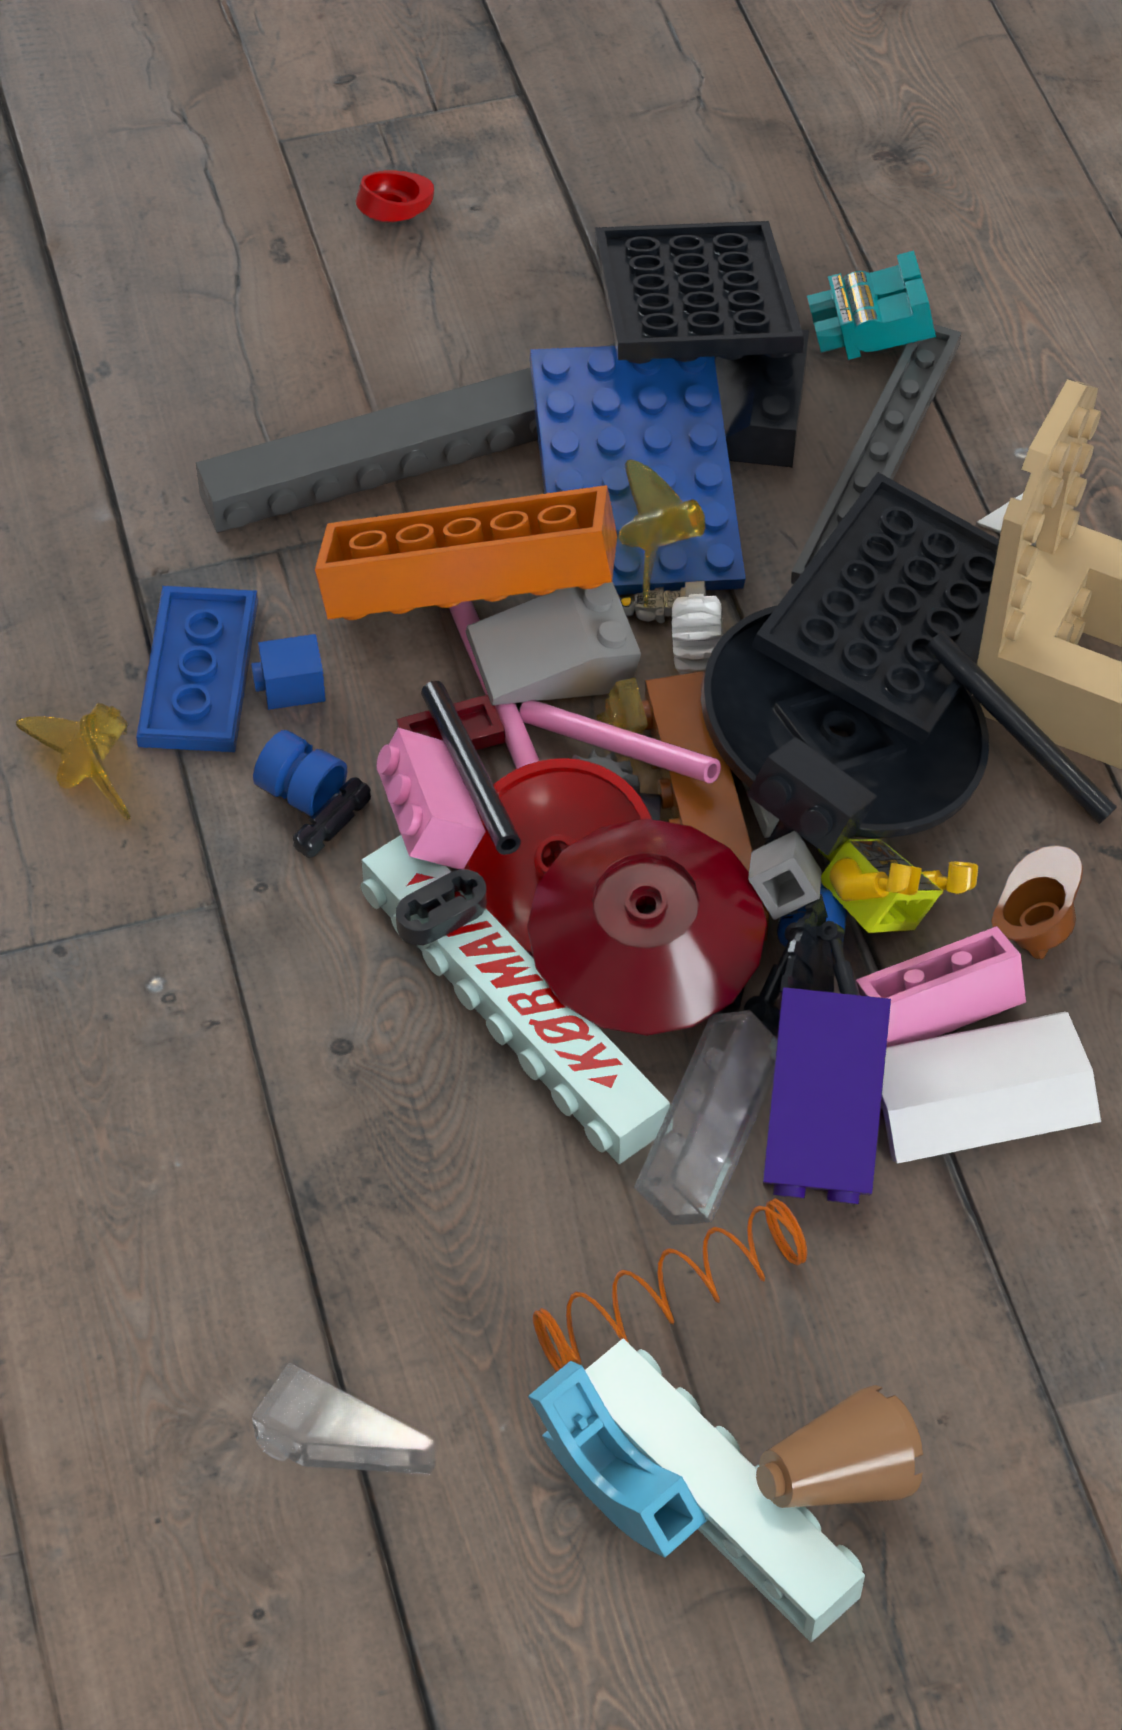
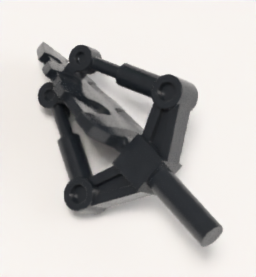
M820 894L819 899L805 906L806 913L803 918H799L798 922L790 923L786 927L784 933L788 943L778 965L773 964L759 996L751 997L744 1006V1015L748 1020L762 1026L777 1038L780 1010L775 1003L780 992L782 993L783 987L834 993L835 976L841 994L860 995L851 963L845 960L843 953L844 945L842 940L845 935L844 929L833 921H826L828 915L822 894Z

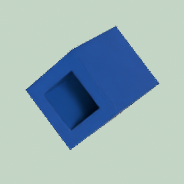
M316 634L258 642L260 662L251 663L255 692L265 691L268 710L326 701L323 668Z

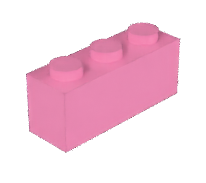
M398 728L389 745H384L380 750L376 767L410 857L455 869H464L486 832L477 808L445 742Z
M997 926L856 979L861 996L891 999L887 1047L934 1038L953 1032L958 1028L1026 1003L1021 954Z

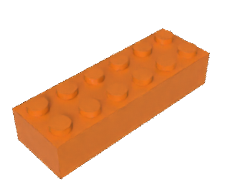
M608 486L327 523L315 566L327 619L344 618L346 620H357L373 613L391 612L393 614H403L419 607L436 605L441 608H449L465 601L484 599L485 601L495 602L503 600L510 595L525 593L547 595L556 589L571 587L593 589L604 583L612 582L617 532Z

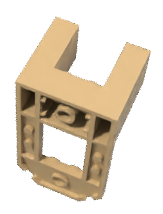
M1067 379L1027 452L1022 470L1031 474L1022 499L1018 500L1011 497L1003 517L977 665L1055 744L1122 769V662L1077 645L1082 633H1086L1122 647V540L1077 524L1080 512L1073 509L1078 506L1087 483V479L1080 477V475L1086 471L1094 446L1087 444V441L1091 440L1095 433L1101 411L1094 409L1098 392L1097 387ZM981 705L985 717H987V718H989V719H992V720H994V721H997V720Z

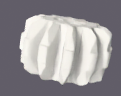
M689 594V597H677L672 605V639L675 668L680 675L704 672L713 649L723 636L721 602L716 596H704V594Z

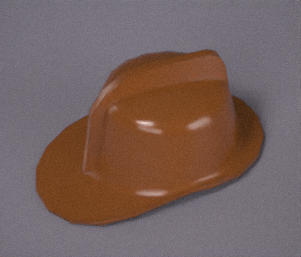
M1058 845L1042 847L1028 854L1014 867L1006 882L1000 901L994 910L991 920L993 928L997 926L1008 940H1013L1021 948L1028 950L1035 959H1043L1049 949L1067 940L1074 930L1076 923L1074 900L1083 875V865L1079 855L1070 848Z

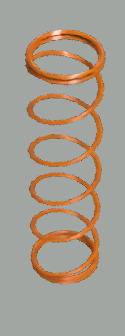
M776 1198L768 1201L766 1207H755L748 1219L747 1232L750 1252L738 1238L727 1230L718 1227L709 1229L703 1241V1261L706 1275L682 1252L671 1248L664 1250L658 1262V1283L661 1298L644 1279L635 1273L626 1270L619 1271L616 1274L612 1288L613 1308L617 1324L595 1299L585 1293L576 1291L571 1294L566 1311L571 1347L568 1345L560 1327L550 1312L543 1308L539 1309V1311L536 1310L533 1314L534 1328L550 1364L556 1372L569 1361L582 1365L571 1318L572 1302L577 1297H583L591 1302L610 1323L620 1340L624 1338L628 1342L617 1298L618 1280L624 1275H629L636 1279L655 1299L669 1323L674 1325L675 1321L666 1297L662 1272L663 1260L670 1253L677 1254L696 1271L711 1292L715 1302L719 1303L720 1298L712 1279L707 1250L708 1239L715 1232L725 1234L739 1246L754 1266L760 1280L764 1282L765 1275L757 1259L752 1233L753 1218L759 1211H765L770 1232L785 1258L797 1266L806 1262L807 1245L795 1216L784 1202ZM777 1219L792 1234L798 1256L787 1243ZM546 1327H547V1329L549 1330V1332H550V1334H551V1336H552V1338H553V1340H554V1342H555V1344H556V1346H557V1349H558V1351H559L560 1357L558 1356L556 1350L554 1349V1346H553V1344H552V1342H551V1340H550V1338H549V1335H548V1333H547Z

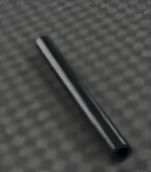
M941 631L929 642L926 649L1098 824H1101L1117 808L944 631Z
M440 681L428 682L422 688L421 695L497 851L503 855L511 854L521 844L517 831L444 684Z

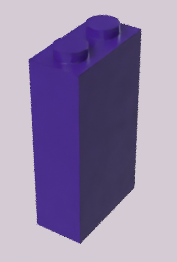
M783 987L763 1184L774 1185L773 1195L805 1198L806 1189L828 1191L827 1201L859 1204L860 1195L870 1196L872 1194L891 999Z

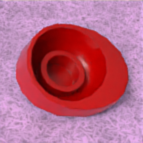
M398 170L373 172L363 176L355 200L356 206L366 217L374 221L384 223L405 221L415 217L429 207L434 197V184L430 179L412 172Z

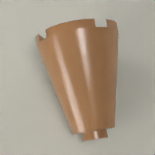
M872 1385L856 1391L761 1455L759 1467L756 1471V1480L761 1493L780 1508L897 1501L913 1495L920 1487L923 1472L914 1475V1458L922 1456L923 1450L917 1426L909 1410L896 1395L886 1398L879 1391L883 1387Z

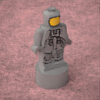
M705 581L686 582L685 587L681 588V591H664V587H659L652 591L635 594V601L631 597L619 599L626 617L633 616L634 612H636V618L649 622L656 619L658 623L665 622V616H672V605L677 597H689V594H704V596H707Z

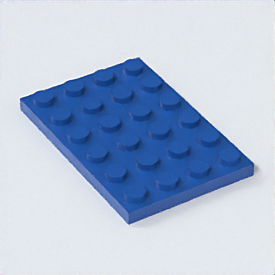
M615 346L530 349L529 361L544 494L608 486L617 532L612 578L617 594H637L664 587V591H681V588L685 587L686 582L705 581L706 590L743 589L746 578L714 356L698 357L690 362L663 358L636 364L627 360H618Z

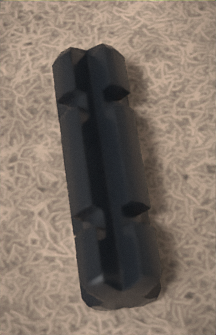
M357 777L350 778L339 789L342 793H335L309 819L312 824H304L293 835V846L307 858L316 856L325 846L323 841H330L355 816L353 810H361L370 801L371 789L367 783L362 782Z

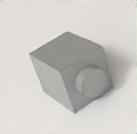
M793 831L751 852L748 879L772 918L776 920L820 898L822 870L801 836Z

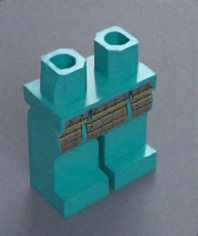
M914 250L897 255L899 265L871 273L855 271L846 275L843 279L841 273L828 276L831 290L807 296L821 353L845 347L847 358L850 360L861 357L860 350L873 352L936 337L928 296Z

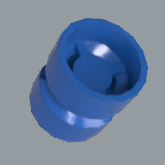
M281 730L266 743L255 764L253 781L258 788L274 797L281 796L284 799L287 798L288 803L292 807L312 817L335 793L341 794L339 789L345 784L348 771L347 764L343 760L323 749H315L313 751V746L305 739L288 730Z

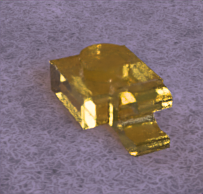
M636 678L617 681L609 693L610 698L605 699L606 711L598 714L596 720L642 734L648 723Z

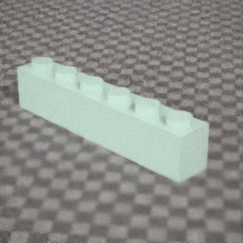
M623 1338L585 1370L609 1414L631 1443L655 1464L683 1477L707 1520L698 1530L810 1642L814 1641L860 1599L865 1574L862 1572L863 1568L857 1557L843 1545L836 1547L821 1532L818 1520L806 1507L780 1508L771 1500L765 1498L756 1480V1471L759 1465L754 1467L740 1453L737 1441L728 1430L722 1426L715 1428L700 1414L701 1410L698 1403L688 1391L681 1387L675 1389L661 1376L662 1372L659 1365L648 1352L642 1349L636 1351Z

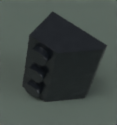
M802 330L804 335L803 353H790V355L783 358H771L765 354L744 355V357L737 360H726L716 356L715 365L729 461L793 468L806 369L809 330Z

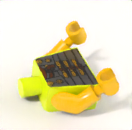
M849 839L830 855H826L818 849L830 861V864L821 875V883L832 892L833 896L868 933L915 930L939 896L943 894V890L959 894L975 888L977 884L978 865L975 863L949 862L948 877L942 876L939 870L922 872V868L914 867L879 839Z

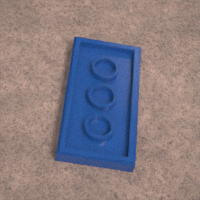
M162 586L136 735L138 747L220 752L236 751L258 606L256 590Z

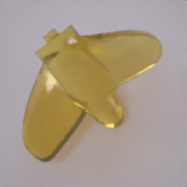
M630 459L625 462V469L638 514L634 516L632 521L621 528L619 540L628 547H640L645 550L643 597L644 607H648L651 578L658 547L697 536L702 537L705 531V516L696 500L691 499L683 502L677 493L655 471L641 462Z
M97 703L90 713L82 716L80 722L43 716L25 717L16 721V726L20 730L61 753L60 758L62 760L56 774L59 786L71 788L78 785L85 777H91L126 820L131 818L129 811L107 775L102 762L121 735L127 734L128 723L120 715V710L114 706L109 708L104 704Z

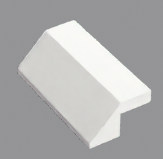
M1060 1012L886 1047L881 1108H883L891 1160L897 1164L1101 1122L1093 1069L1068 1012Z

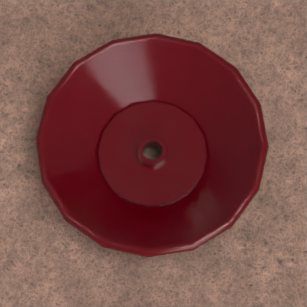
M642 819L601 827L564 849L536 886L527 930L535 968L562 1005L600 1028L649 1036L695 1027L733 1003L759 967L767 921L762 901L748 879L749 872L731 848L692 826ZM646 904L655 908L649 914H642L637 909Z

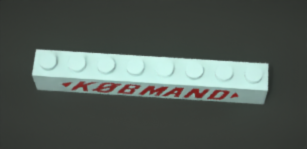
M402 835L362 859L363 882L361 883V890L371 906L375 909L381 907L391 917L392 924L398 933L396 907L400 900L451 871L444 865L410 857ZM461 891L455 892V897L462 896L466 901L472 899V894L464 895ZM487 909L477 919L426 945H417L422 951L423 958L431 971L437 976L443 974L453 984L454 991L460 1002L468 1010H473L474 1008L486 1020V1026L493 1038L501 1045L507 1043L514 1050L526 1074L533 1080L540 1079L550 1089L551 1096L560 1111L566 1116L572 1114L584 1126L585 1134L590 1143L599 1152L607 1151L618 1164H621L668 1131L670 1102L597 1025L560 1003L536 970L532 956ZM417 914L410 916L411 921L417 919L422 924L428 922V917L422 919Z

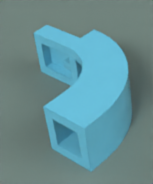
M569 1361L528 1396L547 1429L542 1436L562 1467L582 1492L620 1530L634 1541L665 1558L707 1521L683 1477L655 1464L624 1435L609 1414L582 1365Z

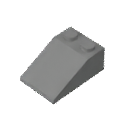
M613 582L604 583L593 589H581L579 587L557 589L550 594L542 595L470 624L466 628V635L491 705L629 692L641 656L640 649Z

